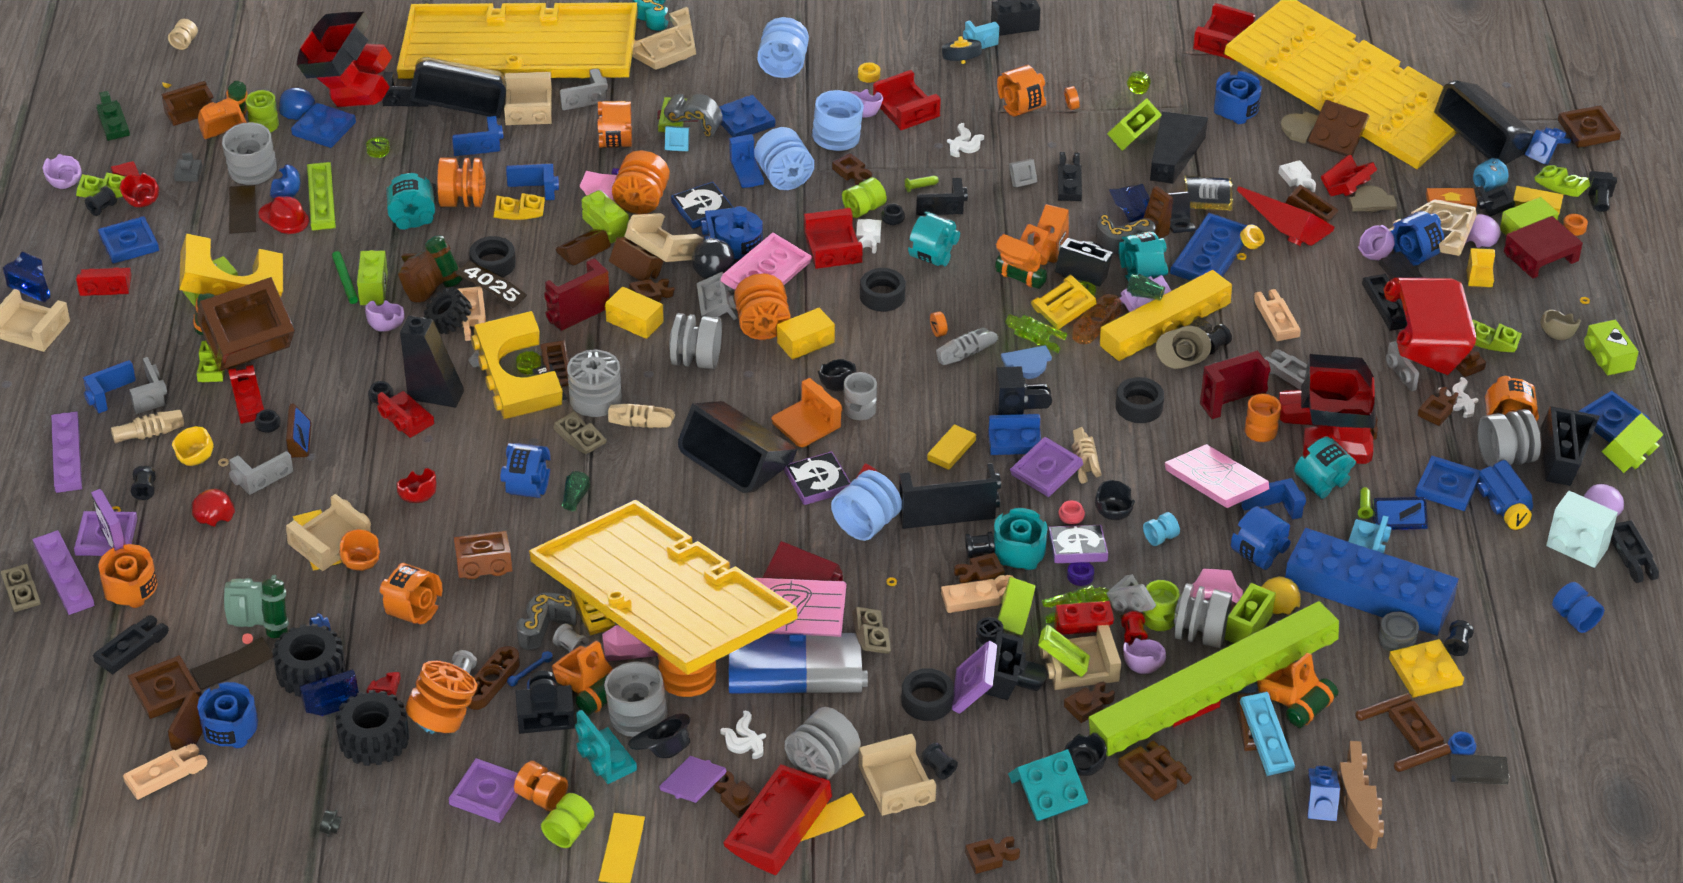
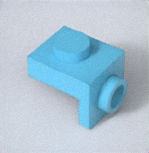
M966 21L965 30L963 31L964 40H978L981 42L982 49L998 45L999 25L996 22L975 27L971 21Z

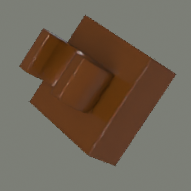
M1472 349L1456 366V369L1464 377L1484 370L1486 361L1480 356L1478 351L1475 352Z

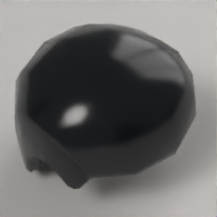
M845 359L832 360L827 364H822L821 371L818 370L821 383L832 391H844L846 377L857 373L855 364Z
M1115 480L1102 482L1095 496V506L1098 512L1109 520L1119 521L1127 518L1132 512L1135 500L1131 498V488Z
M1094 732L1089 736L1077 734L1073 740L1066 744L1064 749L1069 750L1079 776L1095 774L1103 768L1107 758L1105 741Z

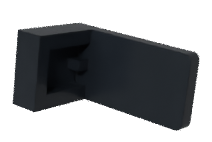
M384 72L383 77L390 88L382 99L383 106L428 107V104L409 101L411 87L395 86L393 72Z
M952 178V193L918 194L916 196V215H926L924 213L926 211L935 215L963 214L964 201L968 200L967 187H963L962 178Z

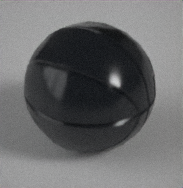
M718 238L703 240L695 247L692 254L693 268L704 279L720 272L725 273L735 262L732 248L725 241Z

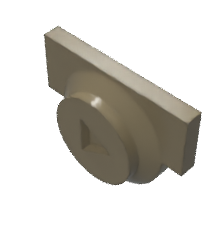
M1305 111L1303 114H1288L1281 120V129L1290 140L1306 144L1319 115Z
M1377 186L1360 187L1356 190L1355 197H1349L1352 212L1365 211L1373 213L1380 210L1397 209L1394 195H1387L1383 189Z

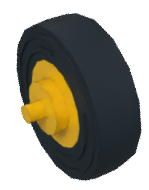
M962 36L958 37L957 41H952L942 46L943 59L961 61V64L966 63L965 60L982 54L980 41L973 39L963 40Z

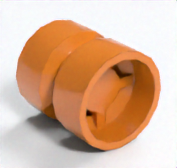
M1257 394L1248 401L1245 433L1251 440L1268 442L1276 437L1281 411V403L1276 397L1269 394Z
M536 761L527 762L517 774L514 782V792L529 801L533 800L537 806L546 811L556 809L557 803L567 793L568 780L554 771H549L547 767Z

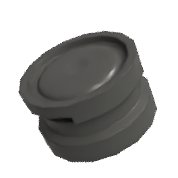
M1404 612L1386 614L1382 618L1380 625L1379 644L1388 652L1416 645L1419 632L1417 620Z

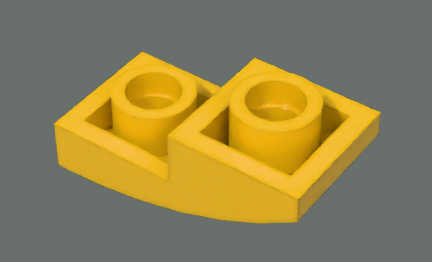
M525 193L521 194L520 200L496 196L493 218L524 220L543 216L545 197Z

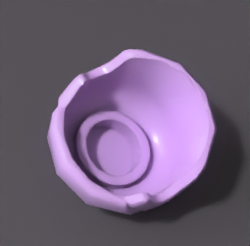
M868 89L860 93L857 91L850 92L862 100L864 105L863 118L876 115L883 101L881 93L877 92L872 96L869 94Z
M58 154L52 160L47 158L42 167L46 180L53 187L59 189H66L75 185L82 174L81 167L76 159L72 156H63L61 154Z
M1478 214L1466 243L1473 241L1477 248L1481 246L1491 247L1497 243L1500 237V226L1491 217Z
M1384 225L1372 226L1366 229L1360 237L1358 249L1364 257L1380 261L1386 258L1393 250V234Z
M387 300L381 306H377L374 301H370L365 306L368 324L376 331L382 332L396 329L405 319L403 307L398 304L389 303Z
M1597 484L1590 487L1584 495L1585 498L1618 512L1617 516L1624 510L1623 497L1612 486Z
M1135 638L1130 646L1128 643H1124L1125 663L1132 671L1138 674L1153 673L1164 665L1166 661V651L1160 642Z

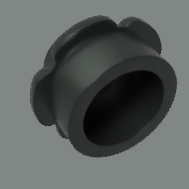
M326 809L319 832L327 834L326 837H330L331 832L335 834L338 832L342 817L337 816V809L335 811Z

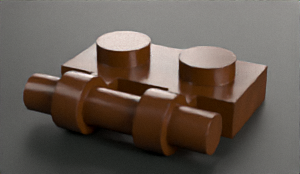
M1155 741L1149 742L1146 747L1150 752L1139 746L1120 757L1118 761V766L1154 801L1177 788V779L1184 785L1192 779V776L1186 771V767L1180 761L1176 762L1170 756V751L1163 745L1159 746Z

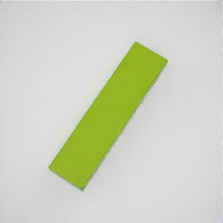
M331 162L307 164L312 230L336 228Z

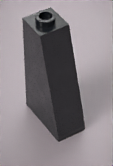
M1162 111L1151 163L1150 181L1171 184L1175 182L1205 140L1208 117Z
M408 315L400 331L407 394L415 401L456 408L464 392V387L434 321Z

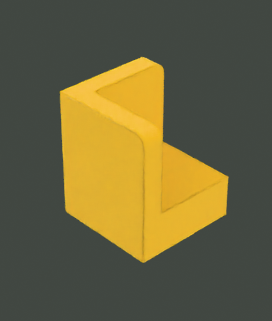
M1471 248L1467 266L1468 286L1493 287L1495 250Z

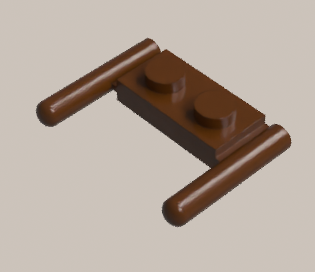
M1409 693L1363 708L1355 713L1356 719L1363 721L1389 712L1390 719L1417 753L1396 761L1394 769L1397 772H1402L1451 753L1450 746L1443 742L1444 738L1414 700L1412 701Z

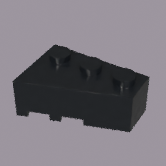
M1550 406L1540 427L1545 480L1547 482L1571 486L1582 464L1595 426L1599 420V415Z

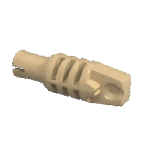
M181 410L157 412V415L150 414L149 417L145 415L141 419L137 417L132 423L111 427V433L115 444L132 438L144 440L145 437L152 438V435L159 436L160 433L166 434L174 429L183 427L184 419Z

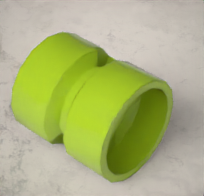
M257 90L247 95L245 102L248 111V122L262 124L270 132L276 130L279 126L278 112L276 111L275 95L266 90Z
M873 177L859 183V185L844 190L842 193L843 205L845 208H851L853 218L861 217L867 214L869 210H875L885 205L887 200L882 184Z
M1156 580L1149 583L1146 589L1154 600L1156 607L1152 610L1142 611V614L1145 616V626L1155 631L1169 630L1175 626L1174 617L1180 597L1179 589L1175 584L1166 580Z
M565 794L557 803L556 809L552 810L541 823L543 834L549 841L559 847H571L581 834V831L594 818L592 806L577 794Z

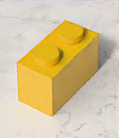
M623 286L605 303L607 322L645 339L664 322L662 303Z
M819 307L777 324V343L793 360L835 343V324Z

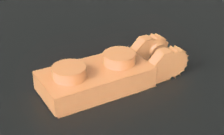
M480 286L458 289L472 305V309H470L471 315L466 316L468 320L461 323L462 327H464L465 341L471 340V329L469 327L486 322L483 291Z
M1276 289L1269 290L1268 298L1270 301L1265 299L1262 292L1254 293L1255 304L1276 341L1300 337L1301 330L1284 299L1280 297Z
M1000 575L995 580L988 579L942 586L941 595L947 612L952 613L998 606L1001 604L1009 577H1013V575Z
M193 743L151 760L125 773L123 778L125 784L136 799L139 800L189 775V773L195 774L206 767L208 761L205 756L198 755L200 750Z

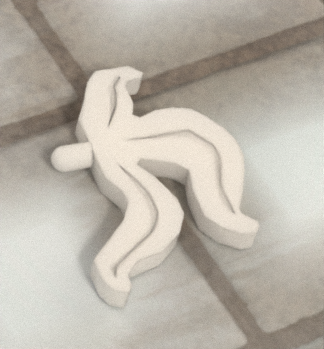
M961 123L957 127L961 136L956 137L954 140L947 139V143L950 144V155L959 157V150L965 153L978 151L980 149V141L984 140V135H975L971 139V132L964 127V123Z
M1461 377L1460 382L1456 383L1452 388V395L1455 392L1459 393L1457 403L1453 406V411L1464 409L1463 417L1469 418L1474 415V403H1477L1478 399H1471L1469 395L1463 392L1468 382L1465 378ZM1447 390L1446 395L1452 396L1450 391Z
M743 711L744 717L738 720L736 732L744 738H738L736 733L730 728H722L720 734L725 735L726 746L730 751L742 754L752 749V759H758L763 756L762 739L766 738V734L757 735L755 731L750 730L748 726L752 715L749 711Z

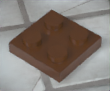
M1325 100L1308 142L1311 145L1343 156L1352 155L1353 157L1370 116L1368 113Z
M1601 105L1559 113V123L1578 148L1620 140V130Z
M180 655L128 675L129 683L149 719L181 707L190 690L195 691L199 697L202 695L201 690Z

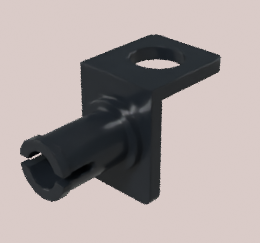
M1590 171L1588 195L1595 196L1594 209L1599 212L1608 211L1610 208L1609 200L1613 196L1617 177H1613V173Z
M1168 193L1173 197L1170 223L1172 233L1196 231L1195 225L1190 220V193Z

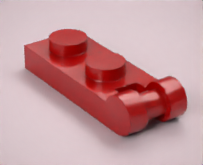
M248 365L246 369L236 370V368L228 369L240 423L253 422L257 414L264 410L254 366Z

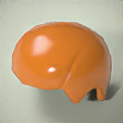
M355 529L348 531L340 542L339 554L343 564L352 570L358 571L373 568L380 555L377 536L367 530Z

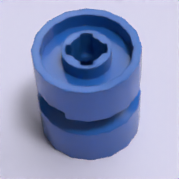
M1571 582L1556 594L1552 606L1562 617L1567 618L1568 622L1578 632L1584 633L1597 625L1603 617L1605 610L1594 597H1587L1588 592L1580 584Z

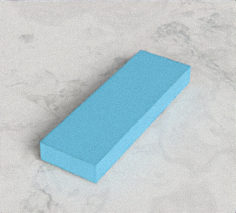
M1268 692L1241 697L1240 704L1266 775L1270 776L1293 771L1295 764Z

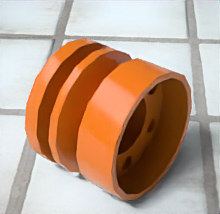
M643 150L633 151L626 155L612 185V195L615 202L630 213L647 214L655 210L669 180L670 171L666 162L660 156Z
M440 158L438 164V200L440 207H457L459 197H463L465 207H470L471 197H473L474 207L481 208L486 189V176L482 159L474 158L473 168H471L470 159L465 158L463 168H459L457 158Z
M762 273L746 277L737 285L734 291L736 310L738 311L739 325L743 333L750 338L758 340L777 337V324L790 319L789 305L782 281L774 275Z
M658 654V670L661 672L664 689L667 692L680 697H693L707 692L716 683V661L687 675Z
M437 660L428 661L423 664L420 675L416 680V687L412 689L407 700L406 712L413 721L424 728L435 732L454 733L459 730L466 715V707L471 704L472 696H474L477 690V683L468 672L456 665Z

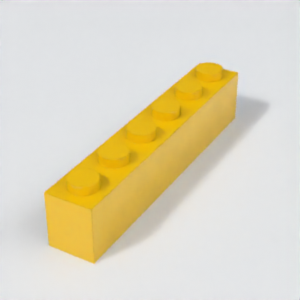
M1211 270L1102 326L1100 331V347L1118 361L1132 356L1134 353L1157 342L1164 333L1189 326L1197 320L1230 304L1232 284L1217 272Z

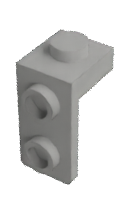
M599 69L590 70L589 85L560 90L562 110L596 105L598 101H606V90H608L606 77L601 76Z
M1397 341L1390 342L1386 355L1387 365L1395 371L1400 381L1410 391H1415L1419 378L1418 370L1410 362L1412 360L1400 356Z
M148 357L143 358V363L149 384L129 389L133 409L136 414L165 406L164 395L167 394L165 383L163 380H158L160 379L156 364L151 365Z
M287 451L254 469L239 455L229 460L231 467L229 475L235 485H240L249 495L293 472L291 455Z
M1133 574L1126 575L1106 593L1119 616L1131 611L1142 612L1156 607L1145 585L1138 584Z

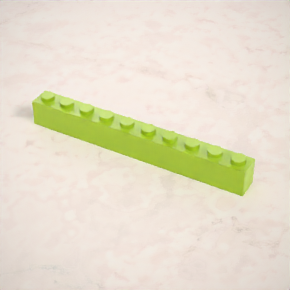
M1318 601L1089 716L1090 735L1093 732L1097 733L1105 741L1108 757L1123 751L1128 746L1147 739L1152 734L1172 726L1175 722L1187 716L1194 715L1197 711L1219 702L1234 692L1241 691L1244 687L1264 679L1275 671L1286 668L1291 663L1301 659L1306 653L1312 654L1325 646L1333 644L1339 639V620Z

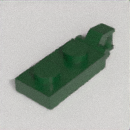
M108 91L99 92L101 103L96 104V108L107 141L130 136L128 125L118 101H111Z

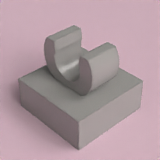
M1030 158L1009 163L1013 187L1038 182L1034 159Z

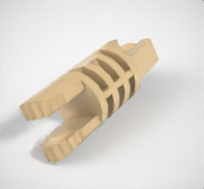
M616 404L609 407L608 421L629 427L667 428L674 420L675 412L671 409L655 407L654 405Z
M1083 427L1073 430L1074 443L1072 450L1073 454L1083 460L1084 465L1077 470L1079 482L1084 484L1088 482L1086 472L1092 471L1096 477H1100L1101 470L1094 439L1092 436L1088 437Z

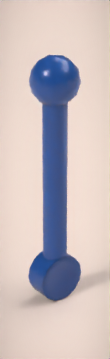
M550 651L543 652L542 658L516 676L508 677V685L516 686L519 679L542 663L551 662L553 659L552 653Z

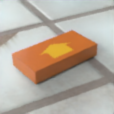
M1427 188L1426 190L1427 203L1436 199L1477 207L1474 188Z

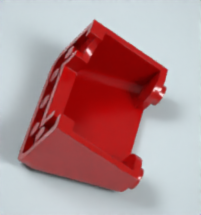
M1396 277L1388 281L1383 289L1385 298L1391 302L1401 299L1407 321V327L1400 331L1397 336L1400 356L1449 375L1470 353L1476 343V332L1462 283L1452 278Z

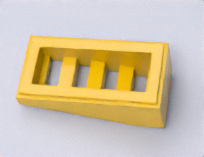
M571 591L572 600L575 602L577 611L590 636L608 631L615 626L613 620L599 610L596 611L595 607ZM603 617H604L603 620H600V621H597V622H593V623L591 622V621H593V620H596V619H599V618H603Z

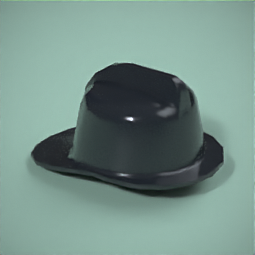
M684 713L670 716L656 726L635 735L629 741L628 746L634 750L649 748L659 758H671L690 744L687 730L690 717Z

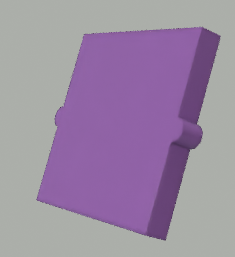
M689 756L659 787L661 791L675 795L676 799L683 798L696 803L727 771L725 767L713 764L710 760L704 761Z

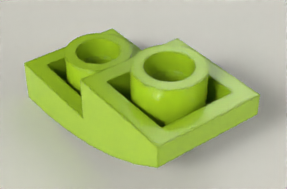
M1555 165L1544 167L1534 177L1535 182L1545 188L1573 197H1579L1590 187L1589 178L1578 177L1577 175L1568 176L1567 168L1556 167Z
M106 173L105 178L102 179L82 174L76 196L84 198L93 197L100 192V188L107 186L114 192L116 198L123 197L119 188L125 176Z
M1474 319L1472 320L1476 332L1475 346L1500 352L1516 351L1522 333L1500 323L1495 330L1486 324Z
M202 341L199 349L200 362L197 370V382H223L225 370L219 372L207 342Z
M1009 577L1001 601L1003 604L998 616V620L1003 624V630L1019 636L1023 635L1036 585Z

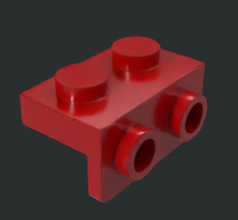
M1348 155L1322 174L1321 180L1330 197L1339 194L1347 196L1357 190L1356 186L1368 182L1371 179L1370 175L1377 171L1374 162L1357 166L1352 155Z

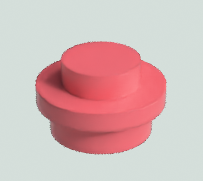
M1070 500L1062 504L1058 516L1062 522L1074 525L1083 521L1085 511L1079 502Z

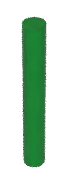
M335 251L332 253V258L349 303L355 304L358 302V297L341 252Z

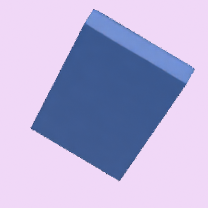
M1208 213L1171 266L1170 274L1192 281L1214 270L1223 277L1244 246L1240 238V232L1247 225Z

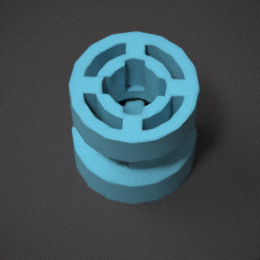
M1166 512L1160 515L1157 520L1151 519L1143 524V531L1148 542L1153 546H1158L1164 543L1166 538L1172 539L1180 534V527L1175 516Z

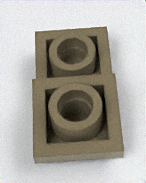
M575 411L554 422L553 429L567 443L581 453L588 454L607 441L592 423L586 425Z
M27 564L1 571V576L14 612L41 605Z
M856 607L852 612L855 632L862 649L889 654L891 652L888 628L883 627L881 610Z

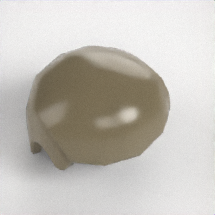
M1551 309L1543 313L1540 323L1543 331L1549 337L1562 341L1574 336L1581 320L1578 319L1574 322L1573 314L1564 315L1559 311Z

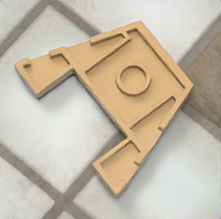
M688 7L669 13L670 21L675 27L638 41L634 39L632 57L657 70L696 55Z
M1436 199L1411 212L1413 214L1417 211H1425L1429 214H1437L1441 220L1440 226L1445 238L1439 243L1440 252L1457 256L1462 253L1477 216L1476 207Z

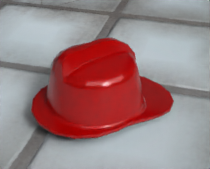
M289 196L276 197L273 202L265 204L258 212L259 218L263 222L285 234L301 232L309 223V217L303 210L301 203Z

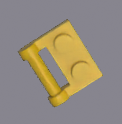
M1072 275L1066 277L1062 284L1041 298L1037 297L1031 301L1034 310L1037 313H1041L1057 330L1097 304L1096 298Z

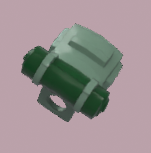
M272 575L271 579L263 582H254L251 578L232 579L231 582H226L224 608L228 624L237 627L264 626L267 636L271 638H280V635L283 633H288L289 622L285 605L286 590L283 580L277 579L276 575Z

